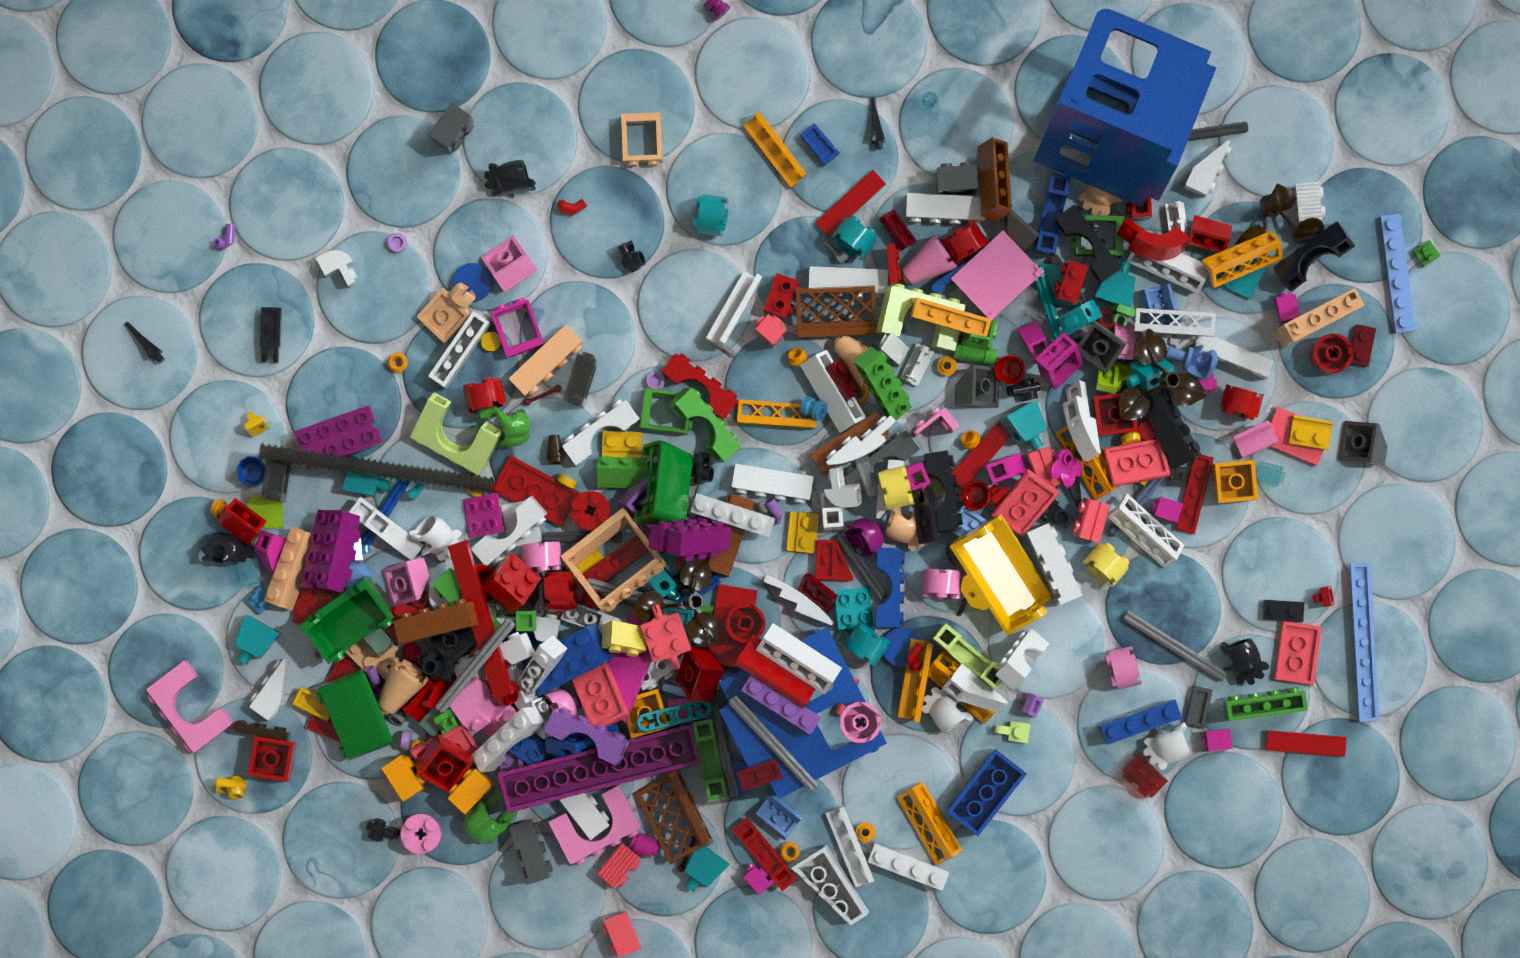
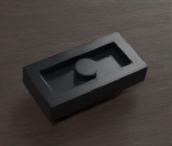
M1264 600L1263 620L1303 622L1304 602Z

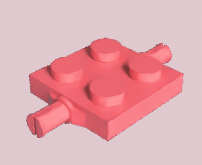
M656 604V608L655 605H652L651 608L655 617L648 622L640 624L653 663L663 659H670L673 670H676V666L679 669L681 666L677 656L691 650L679 612L662 615L659 604Z

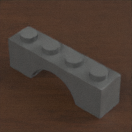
M899 430L890 437L892 439L891 442L887 445L883 443L875 449L876 453L870 457L867 454L859 461L861 465L857 468L852 466L844 472V481L846 485L860 483L861 494H863L873 486L871 473L878 461L884 458H896L906 461L919 451L920 448L906 430L904 432Z

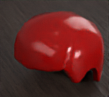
M1009 354L999 358L995 363L994 372L999 381L1011 385L1020 382L1024 378L1026 366L1020 357Z
M974 480L968 482L962 489L961 500L967 509L974 511L984 509L991 500L990 489L982 481Z

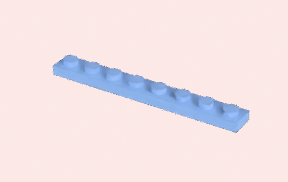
M1350 563L1358 722L1379 721L1370 563Z

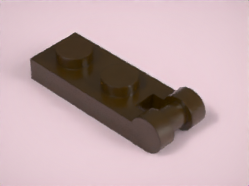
M238 720L233 724L236 732L286 741L290 740L291 732H286L284 727L275 726L274 729L266 728L267 724L255 723V726H251L244 720Z

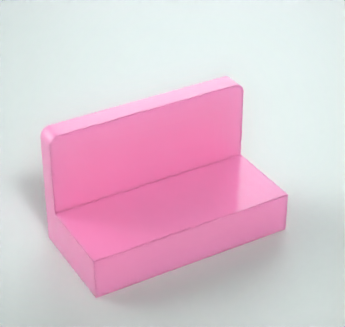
M1269 421L1232 437L1243 459L1279 443Z

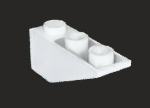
M1227 140L1194 166L1183 188L1202 197H1206L1208 193L1212 194L1216 185L1213 180L1216 175L1219 176L1224 167V165H1221L1223 158L1228 157L1231 151V147H1229L1231 141Z
M892 332L889 336L884 335L878 346V349L886 355L888 361L898 367L910 349Z
M578 604L577 608L573 610L563 611L561 620L584 628L595 623L601 634L603 632V624L612 620L626 622Z
M551 636L538 647L517 683L532 695L558 664L568 648L556 637Z
M287 658L277 661L273 667L275 672L271 677L267 676L261 684L263 688L260 693L256 692L250 699L252 703L250 708L268 721L273 719L283 705L289 664Z
M963 664L955 670L942 687L957 701L997 713L1008 703L1000 694L995 692Z

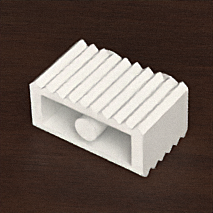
M1319 182L1295 184L1293 192L1296 197L1295 213L1297 225L1312 217L1323 221L1326 215L1325 207L1321 206V199L1324 197L1323 187L1319 186Z

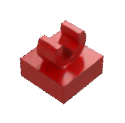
M993 484L989 488L993 494L990 498L992 503L997 506L1010 490L1005 485L999 489L996 484Z
M1332 586L1321 587L1320 594L1312 595L1314 603L1323 601L1324 607L1335 605Z

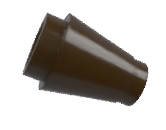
M560 435L548 436L546 452L548 464L558 465L564 463L565 454Z

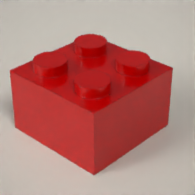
M1121 393L1092 397L1093 414L1096 419L1098 437L1138 431L1137 419L1128 421L1120 417L1118 401Z
M512 552L498 563L482 588L509 612L513 613L524 605L542 578Z
M691 646V650L683 655L680 664L681 668L678 669L675 679L690 702H712L719 680L723 675V668L708 647Z
M437 734L415 763V768L419 776L449 792L455 784H458L473 764L469 752Z
M254 736L248 776L289 782L291 780L297 742Z

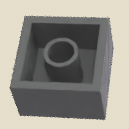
M451 102L430 131L429 136L435 143L452 153L461 147L463 143L461 140L464 135L468 136L474 128V125H472L474 121L471 115Z
M962 162L960 166H952V163L940 164V167H937L935 171L936 194H976L978 190L977 165H972V162Z

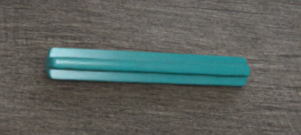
M1039 266L1043 274L1035 280L1053 339L1056 340L1063 333V329L1057 320L1059 316L1043 267Z

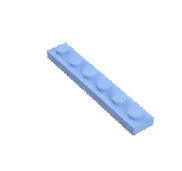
M1401 214L1380 216L1394 333L1415 331Z

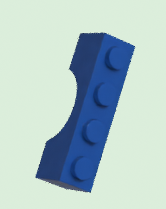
M1051 173L1049 177L1038 232L1040 235L1037 238L1034 253L1048 256L1056 254L1060 229L1054 222V219L1063 213L1071 180L1069 176Z
M880 548L876 553V568L886 573L891 581L892 588L888 600L884 604L875 607V627L899 628L900 624H903L904 612H900V604H904V592H900V584H904V572H901V564H904L905 553L901 552V548Z
M1172 699L1138 713L1101 724L1099 729L1104 743L1108 745L1182 719L1176 699Z

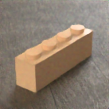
M564 325L509 380L525 397L528 395L533 396L540 389L538 385L543 381L545 383L554 376L552 372L557 367L559 369L563 368L568 363L567 358L571 354L575 356L582 349V340L567 325Z
M291 526L264 601L293 611L301 589L302 575L305 569L312 533Z

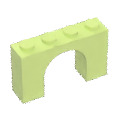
M893 284V286L886 287L876 333L889 336L892 332L897 337H900L905 314L913 306V304H910L911 298L918 297L962 311L965 310L966 305L960 304L958 299L948 298V300L941 299L942 295L930 293V295L923 294V290L916 288L907 290L902 284ZM936 324L931 347L948 352L955 351L960 331Z
M434 392L427 400L410 438L414 439L416 443L432 449L434 453L445 456L452 463L463 466L470 473L480 475L485 469L504 430L486 421L472 444L461 446L451 442L446 437L442 426L451 401Z
M944 623L931 638L992 689H996L1002 682L995 675L1000 669L997 664L975 650L947 623Z

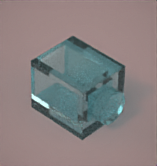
M1259 461L1256 467V481L1278 487L1279 483L1282 484L1284 481L1285 472H1282L1283 467Z
M258 558L237 562L242 586H248V589L259 587L260 582H264Z

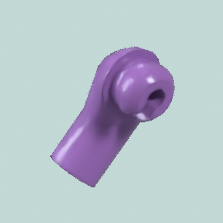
M373 665L368 666L365 672L369 678L370 687L378 689L382 683L381 678Z

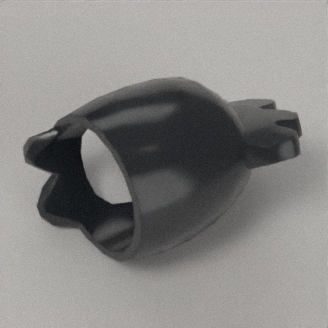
M523 160L509 161L500 166L490 163L488 165L489 171L484 173V177L487 179L484 186L486 189H492L491 194L493 196L504 193L514 198V191L536 190L534 186L536 182L534 179L529 178Z
M215 532L211 535L208 544L203 545L201 548L205 554L202 557V561L221 565H236L238 562H245L246 559L252 558L255 546L247 545L234 535Z
M1251 638L1243 639L1230 645L1222 642L1220 645V650L1228 655L1233 662L1223 669L1236 674L1238 684L1241 685L1246 681L1249 685L1255 684V678L1263 679L1265 676L1263 670H1268L1269 665L1267 662L1261 661L1259 650Z

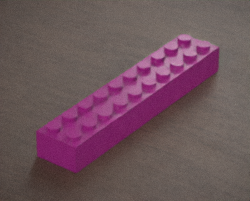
M692 725L628 740L629 743L623 758L617 765L598 758V750L596 748L498 773L496 776L505 812L508 814L699 765L701 760Z

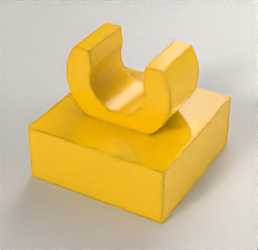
M253 411L246 415L249 421L244 426L252 438L270 428L262 415L257 417Z

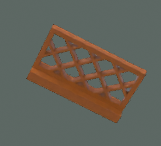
M875 285L796 288L798 338L877 334ZM862 291H871V298L866 303L858 297ZM824 292H828L833 296L826 305L818 298ZM842 292H849L853 296L846 304L838 298ZM800 293H809L813 299L805 305L800 301ZM855 298L863 305L857 313L848 307ZM835 300L843 305L837 314L829 308ZM815 301H818L823 306V309L817 315L809 309ZM867 308L872 313V320H863L858 315ZM845 309L854 315L849 321H843L839 317ZM806 310L814 316L810 322L801 323V315ZM825 310H828L834 316L829 322H824L819 318Z
M673 771L667 777L636 793L669 864H673L693 852L714 843L680 772ZM669 781L672 787L670 795L660 793L662 784ZM649 791L656 793L652 805L646 803L642 796ZM659 795L668 797L665 809L656 806ZM672 799L677 800L680 804L678 813L669 810ZM655 808L664 811L661 822L653 819L652 815ZM667 813L677 815L674 826L664 824ZM680 817L686 818L689 822L686 831L677 828ZM663 826L673 829L669 840L664 839L661 835ZM676 830L685 833L682 844L673 842ZM689 834L695 836L699 843L692 848L685 846ZM672 844L681 846L679 855L672 858L669 852Z

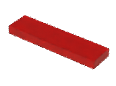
M872 170L815 224L829 238L845 217L854 215L886 183Z
M1000 421L996 423L952 472L956 474L957 483L962 489L968 482H971L1010 439L1011 436Z
M1200 455L1192 460L1182 499L1183 507L1175 530L1195 534L1214 457Z
M1267 730L1265 750L1345 757L1347 737Z

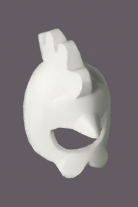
M435 515L428 516L415 530L409 531V535L413 540L426 542L421 555L432 553L436 555L439 561H443L446 555L451 557L447 546L460 542L458 538L462 535L460 530H452L444 520Z
M937 687L931 689L933 695H926L924 697V701L927 704L922 706V712L930 714L936 726L943 733H947L965 720L970 723L973 722V717L970 713L960 712L957 709V704L960 701H957L943 688L939 690Z
M1185 722L1178 724L1175 730L1169 734H1165L1161 726H1159L1157 735L1154 738L1144 740L1147 748L1143 751V754L1146 757L1151 756L1149 760L1150 765L1155 766L1158 764L1159 770L1163 771L1167 768L1168 763L1180 761L1190 755L1183 734L1187 729Z

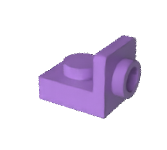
M507 751L505 754L506 760L500 765V769L521 768L527 763Z

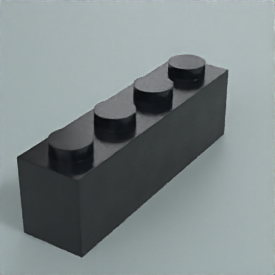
M1163 388L1145 395L1144 397L1150 402L1149 410L1145 415L1175 469L1202 455L1199 444L1193 440L1190 434V428L1181 418L1180 410L1174 406L1169 391Z

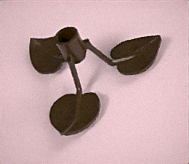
M1277 183L1273 192L1263 196L1259 202L1263 209L1261 213L1263 227L1254 225L1248 228L1239 237L1235 245L1266 233L1267 216L1274 218L1280 214L1296 230L1292 238L1300 244L1309 242L1313 237L1323 232L1325 228L1323 222L1314 217L1302 221L1299 227L1295 226L1283 211H1287L1295 205L1296 197L1290 189Z
M1147 329L1139 337L1136 344V356L1141 364L1149 365L1152 363L1154 367L1162 371L1159 377L1160 385L1142 394L1135 387L1122 391L1119 396L1118 405L1119 414L1123 420L1130 421L1143 417L1150 407V402L1144 396L1159 389L1173 388L1172 397L1181 406L1192 405L1207 397L1204 387L1196 377L1188 373L1177 374L1176 372H1168L1167 369L1156 363L1166 357L1167 346L1165 341L1152 329Z
M707 556L706 559L700 560L695 557L694 560L686 562L681 568L680 581L683 585L689 586V591L692 593L687 595L683 602L663 605V597L658 592L647 591L639 596L632 607L633 613L642 622H648L655 617L651 606L655 605L656 608V604H659L662 615L665 614L664 609L684 606L689 611L694 610V619L689 621L687 625L688 637L699 645L714 647L718 644L719 632L714 616L707 611H703L697 616L704 603L703 597L697 591L707 589L712 581V572Z

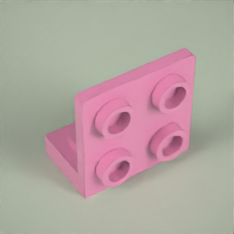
M938 407L929 415L931 419L927 422L922 420L913 428L915 430L913 436L916 437L939 418L941 419L939 424L946 432L949 430L953 433L960 425L945 407L942 410Z

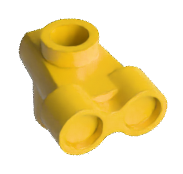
M232 776L230 779L216 777L215 793L228 792V798L242 799L244 792H246V780H242L240 776Z

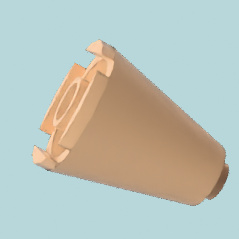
M839 336L834 341L835 352L847 366L858 386L861 388L862 386L866 387L867 385L853 361L869 347L850 336Z
M395 658L392 662L378 700L380 710L387 715L389 713L394 714L428 682L427 675L424 678L421 675L422 670L405 659L400 662L398 661L399 658Z

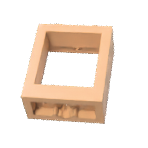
M661 112L621 114L623 163L629 167L639 166V163H647V166H657L659 162H663ZM656 123L657 155L628 156L627 125Z

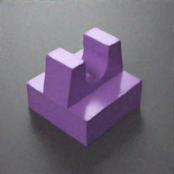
M1023 692L1022 696L1027 700L1024 705L1018 703L1017 707L1036 718L1044 699L1032 693Z

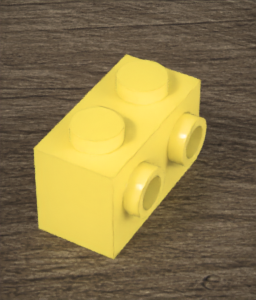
M614 620L603 624L602 648L609 649V652L612 653L624 652L627 656L633 657L646 651L647 643L641 626Z

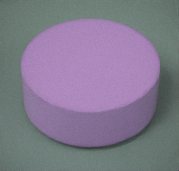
M393 233L389 236L387 245L391 251L401 253L407 248L408 242L403 234Z
M652 371L646 377V385L649 389L661 390L665 385V377L659 371Z
M403 731L400 740V748L402 750H410L413 739L412 731Z

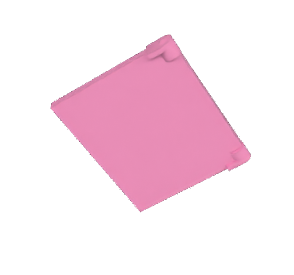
M1002 231L961 268L951 280L987 318L993 320L1039 278L1043 272Z

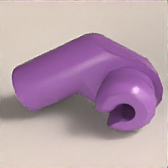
M226 224L225 235L214 240L215 248L224 250L234 243L235 224Z
M772 498L766 502V505L772 516L770 517L775 518L773 524L775 526L781 522L782 511L775 499Z

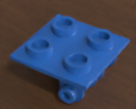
M536 732L522 739L508 750L529 765L541 763L547 755L545 739H542Z

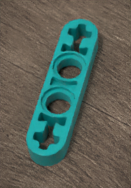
M690 702L645 713L636 719L635 725L640 732L647 733L703 719L711 713V705L709 702ZM700 704L702 707H706L704 714L700 711L694 714L692 710L699 708ZM679 709L687 710L688 717L686 719L679 718ZM661 713H665L669 716V722L667 724H663L659 721V715ZM643 718H645L646 721L654 719L655 723L647 725V728H645L644 725L641 726L640 722L643 721Z

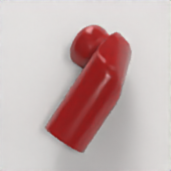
M563 199L557 203L558 211L570 216L576 215L587 207L583 199L574 204L568 203Z
M916 642L906 656L908 668L915 673L920 672L922 669L919 655L925 648L918 642Z

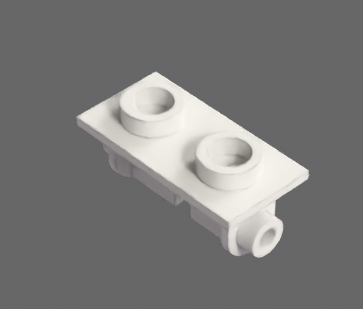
M1176 201L1171 204H1165L1168 232L1176 226L1188 235L1184 202Z
M917 343L900 379L918 387L934 351L925 345Z

